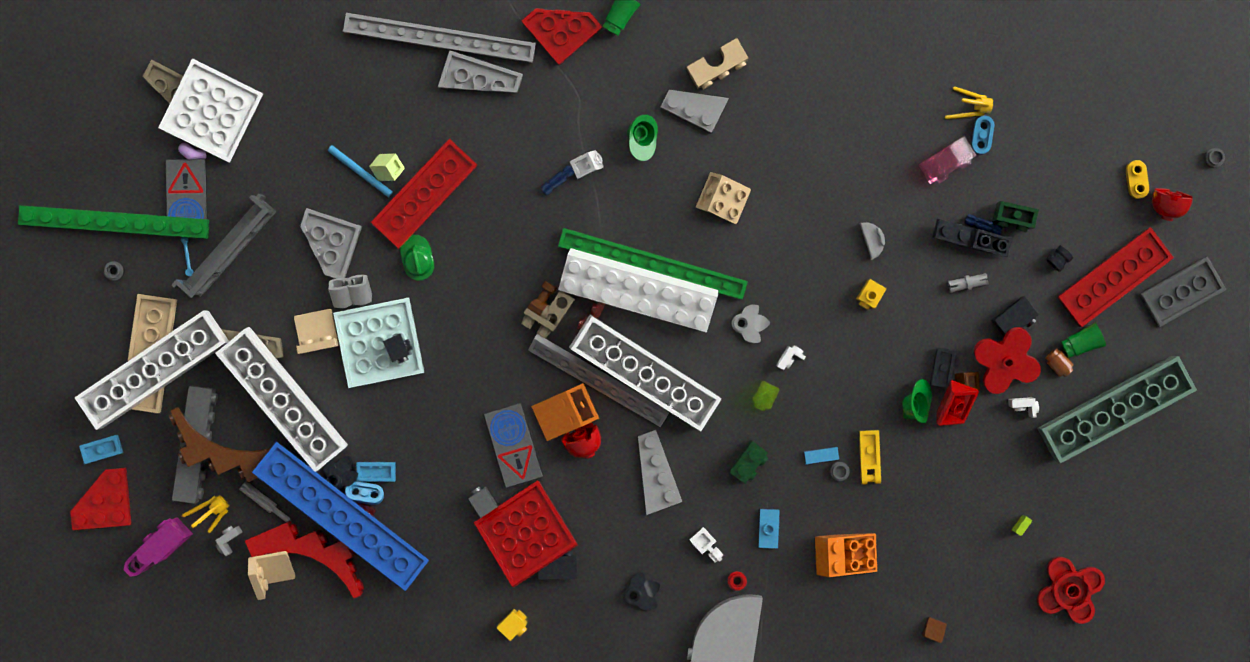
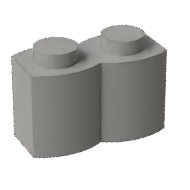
M367 275L336 278L329 281L328 290L335 308H347L352 304L366 305L372 302V292Z

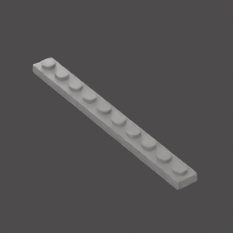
M346 13L343 32L348 34L533 63L536 43L351 13Z

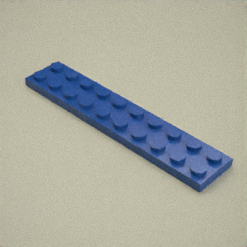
M278 442L273 445L252 471L256 477L404 591L407 590L429 561Z

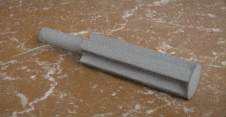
M247 481L242 484L239 490L269 513H275L285 522L290 520L287 515L276 508V503Z

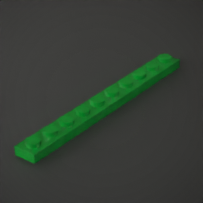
M19 205L18 225L208 239L209 234L208 219Z
M563 228L558 247L568 250L570 248L712 288L718 290L720 294L743 300L748 281L565 228Z

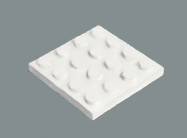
M192 59L158 128L230 163L263 93Z

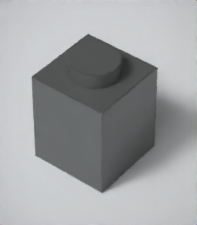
M479 486L470 492L472 496L468 499L480 518L498 507L486 487L481 489Z

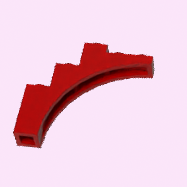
M288 521L245 540L251 557L283 551L311 557L335 572L345 583L353 598L363 594V583L355 575L357 570L353 561H349V558H352L355 553L340 541L326 546L327 538L319 529L298 538L297 534L299 532L296 525Z

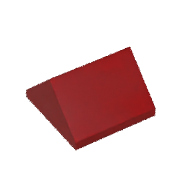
M951 380L936 412L937 424L939 426L964 424L979 391Z

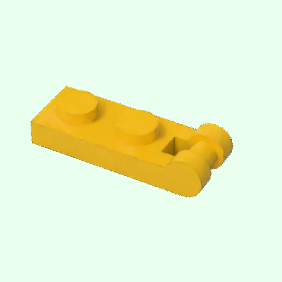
M879 430L859 431L861 484H867L868 482L881 484ZM867 469H874V474L867 475Z

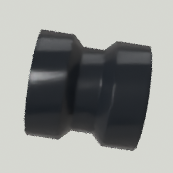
M1059 245L1055 249V253L1049 255L1046 261L1056 271L1061 272L1064 269V265L1069 263L1073 256L1067 249Z

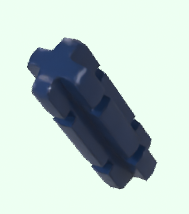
M566 166L563 172L560 171L549 180V183L542 185L541 190L544 194H550L553 191L552 189L560 186L567 180V177L570 178L574 175L575 172L572 167Z
M968 214L965 219V224L974 225L978 229L987 232L991 231V233L998 235L1002 232L1003 227L980 217L976 218V216Z

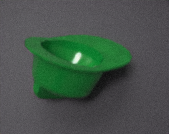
M649 115L636 117L627 130L630 152L635 159L640 161L650 159L656 149L658 126L654 118Z
M412 235L401 247L404 270L411 279L424 280L434 270L431 247L424 237Z
M918 380L914 385L913 392L903 399L904 419L917 420L920 423H926L928 420L932 390L926 380Z

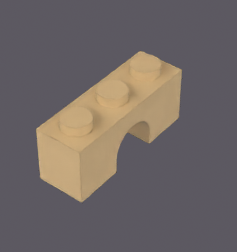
M737 38L720 47L719 51L723 56V63L720 66L712 67L708 65L704 57L687 66L686 70L697 89L701 87L706 89L713 84L712 81L716 78L721 80L729 75L730 70L734 68L739 70L746 65L745 62L748 60V56Z

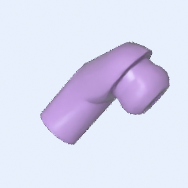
M181 143L178 147L180 154L188 160L206 159V151L203 149L195 150L188 143Z

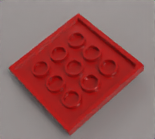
M538 480L474 522L512 587L517 586L578 546Z

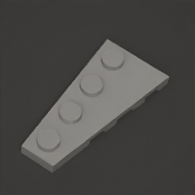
M449 51L438 88L517 93L523 74Z
M653 430L639 435L638 441L646 515L678 504L682 502L657 431Z

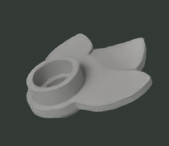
M758 305L746 306L742 313L736 315L732 320L733 329L741 333L746 341L752 343L761 342L759 332L770 325V321L766 317L758 315ZM739 320H743L745 322V325L743 327L738 326Z

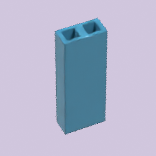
M838 447L804 452L806 464L839 460Z

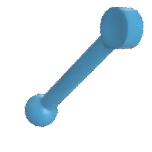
M182 237L181 242L184 245L187 265L185 273L187 276H191L194 271L191 269L187 245L189 239Z

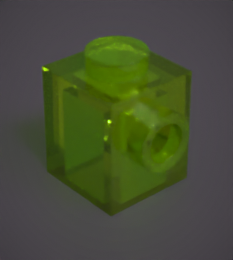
M761 380L752 399L755 402L754 406L765 411V408L771 409L780 389Z

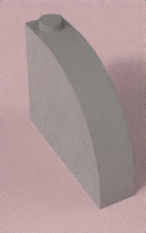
M751 594L734 596L720 602L709 610L696 629L692 648H688L687 660H690V662H753L763 600L762 596Z

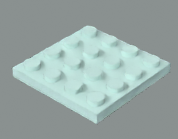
M409 298L333 313L348 388L424 373ZM403 333L405 340L409 339L413 349L410 350L412 355L408 356L409 360L398 364L397 361H391L383 341Z

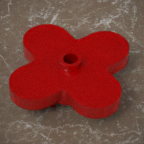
M1015 327L1005 334L1002 341L982 339L975 345L974 356L976 360L988 367L983 377V383L989 392L994 394L1003 393L1008 389L1013 379L1029 383L1039 377L1041 372L1040 364L1034 357L1027 355L1032 339L1025 329Z
M1065 557L1053 558L1047 566V573L1052 584L1043 588L1038 593V606L1044 612L1050 614L1066 609L1069 617L1076 623L1084 624L1089 622L1095 614V608L1090 598L1091 595L1103 588L1105 584L1103 573L1095 567H1085L1076 571L1069 559ZM1072 586L1073 591L1068 593V589Z

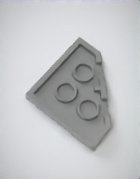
M306 208L300 227L303 233H305L324 274L333 278H345L362 226Z

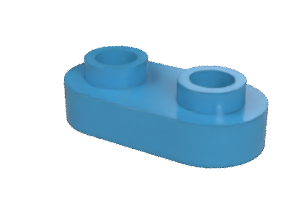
M981 116L974 123L971 148L974 153L979 155L987 153L992 145L995 124L989 116ZM981 123L986 124L985 130L980 127ZM978 142L983 143V148L977 146Z
M355 481L345 489L346 496L354 502L377 505L384 499L383 489L376 484ZM358 490L359 494L353 495L352 492ZM373 493L378 494L377 498H372L371 495Z

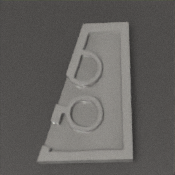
M669 90L660 108L712 133L729 98Z

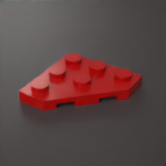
M536 8L522 20V23L558 65L562 64L603 28L590 12Z
M126 468L106 469L71 510L72 530L131 525Z

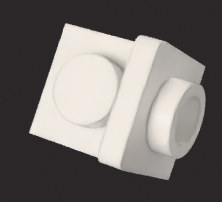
M596 150L587 152L570 161L577 179L604 167L602 157Z
M794 345L792 348L787 346L776 366L782 370H785V368L789 369L794 361L793 355L802 360L806 356L802 354L803 350Z
M1035 398L1008 399L1009 407L1015 408V411H1024L1028 407L1029 417H1037L1036 413H1039L1038 401H1035Z

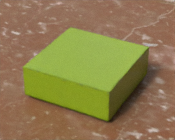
M1022 515L1012 528V531L1022 536L1032 520Z

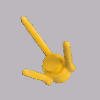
M953 87V90L977 98L976 100L963 98L961 101L974 104V109L978 111L947 115L945 119L984 116L985 113L990 114L993 108V99L987 98L985 95Z
M214 495L210 500L182 514V517H186L211 504L209 506L210 510L191 525L194 528L210 514L214 513L217 515L219 513L208 529V533H211L221 518L228 512L229 504L221 495L218 497Z

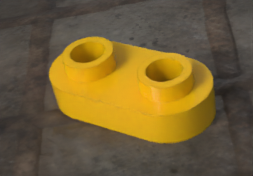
M1140 160L1132 161L1126 166L1128 192L1135 199L1144 198L1149 193L1147 167ZM1136 166L1140 168L1139 173H1136L1134 170ZM1138 185L1142 186V192L1137 190Z

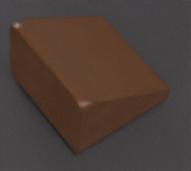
M979 372L955 374L956 382L980 391Z
M928 617L922 635L942 643L947 623Z

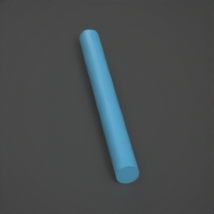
M333 145L329 147L328 152L385 196L390 197L393 193L392 190Z

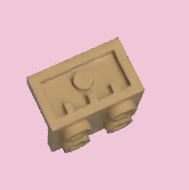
M710 172L696 208L713 213L729 222L737 224L751 189L723 175Z
M332 309L294 316L300 346H296L298 354L339 346Z
M286 551L248 558V577L258 600L265 599L268 584L295 579V572Z

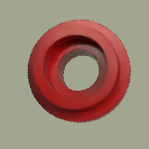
M732 572L728 577V585L735 591L742 590L747 584L746 576L742 572ZM736 577L741 579L739 584L733 582Z

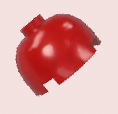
M1155 188L1152 205L1154 210L1162 215V219L1173 221V218H1181L1189 211L1193 197L1179 191L1175 193L1170 192V189Z
M588 423L574 429L575 432L571 434L567 432L563 436L562 443L570 455L577 458L589 459L593 457L601 445L600 431L595 424L594 426L593 423Z

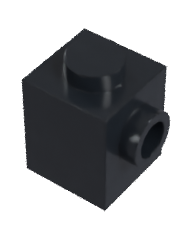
M403 333L383 341L392 362L397 361L398 364L409 360L408 356L412 355L410 350L413 347L409 339L405 340Z

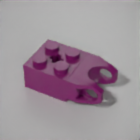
M178 517L164 520L156 527L158 531L150 533L142 540L144 544L126 560L123 570L130 577L147 571L154 564L156 565L166 560L193 533ZM130 562H131V567H132L136 572H131V571L129 570V567H128V566H129V563H130Z

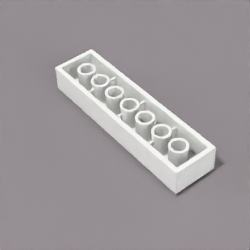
M571 248L558 289L703 332L708 330L718 296V290Z
M202 311L83 391L75 399L95 429H102L220 350L229 340L210 312Z
M589 315L569 347L577 354L699 431L703 429L721 401V398L591 315Z
M250 327L245 328L215 353L315 472L346 448L348 444Z

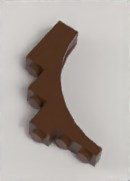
M179 407L171 409L172 414L169 415L173 426L177 425L180 430L177 435L181 443H186L185 446L180 447L181 453H178L182 464L186 463L187 467L210 457L211 460L208 461L212 472L216 471L218 475L240 465L241 468L237 470L242 479L246 478L247 482L258 478L252 471L271 448L248 451L223 447L197 432L185 419Z

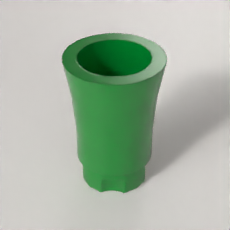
M615 0L605 18L606 21L603 28L618 36L621 29L624 30L626 24L641 4L635 0Z
M1096 322L1078 333L1067 337V339L1061 342L1066 356L1070 358L1094 349L1106 347V342Z

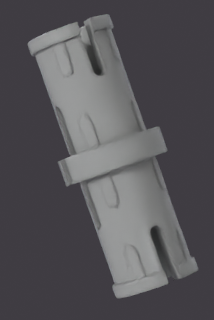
M986 273L971 277L966 275L962 279L948 281V286H953L948 288L950 293L964 289L972 290L973 287L988 285V280H986L988 277Z

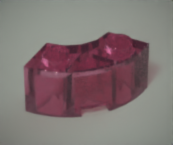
M964 136L919 164V167L930 184L936 181L940 184L949 178L947 174L960 166L962 169L972 163L971 159L977 155Z

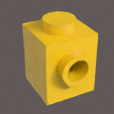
M868 279L856 299L860 301L859 305L867 310L869 308L875 309L886 288Z
M513 609L498 624L497 629L511 641L516 635L520 637L526 631L527 621L525 619L527 617L522 611Z

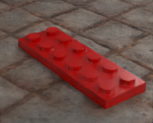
M449 139L371 223L400 249L478 165Z
M1149 227L1057 297L1079 327H1083L1174 257L1153 229Z

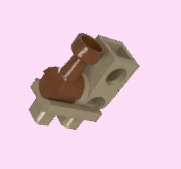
M544 281L541 286L544 290L537 299L529 304L524 312L525 316L521 324L531 329L535 321L539 322L542 325L537 334L546 338L551 331H555L575 299L565 292L559 291L552 304L548 305L546 301L550 293L555 294L558 288Z

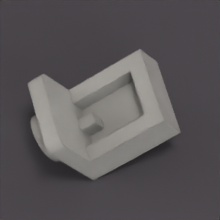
M232 526L222 531L223 536L215 540L217 542L216 547L221 554L224 553L227 556L233 552L227 542L242 533L239 526L234 529Z

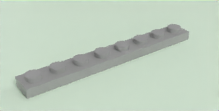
M538 334L528 351L661 427L669 414L668 410Z

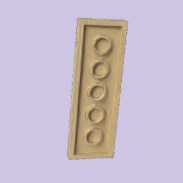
M137 294L128 361L173 331L177 299ZM165 387L132 409L161 413Z

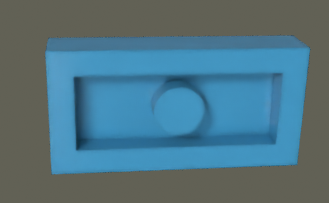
M118 435L79 446L84 464L123 453Z

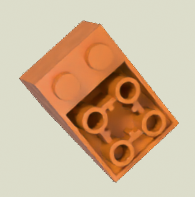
M584 383L531 406L547 441L599 419V415Z
M876 533L815 537L817 575L836 577L877 572Z

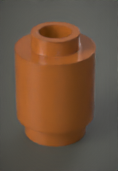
M1056 348L1045 357L1047 364L1059 377L1062 375L1066 377L1073 371L1072 366L1074 364L1062 350L1059 351Z

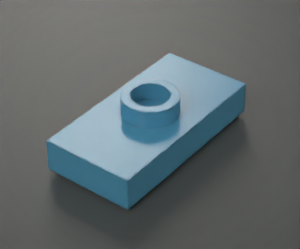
M356 462V472L358 473L356 482H395L396 462Z
M760 509L759 548H778L780 510Z

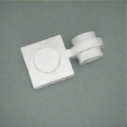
M704 527L690 539L692 544L702 554L709 550L710 553L708 555L715 563L722 560L721 557L724 556L717 547L714 549L711 547L716 540Z

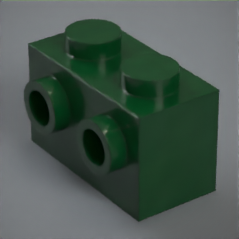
M999 201L996 203L993 221L998 222L997 226L1009 228V225L1016 226V230L1027 232L1028 229L1035 228L1039 209Z
M751 440L729 472L745 484L747 481L751 482L757 474L755 472L759 465L762 467L767 461L768 457L766 455L768 452Z

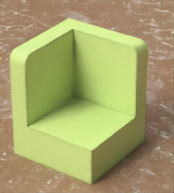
M396 153L379 154L369 166L378 181H395L405 169Z

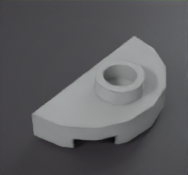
M868 222L859 223L872 260L883 251L885 245L884 234L874 224Z

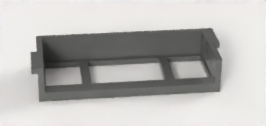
M262 194L257 196L251 195L249 198L255 204L187 280L176 279L171 286L181 288L191 298L194 295L201 297L276 213L264 201L266 197Z

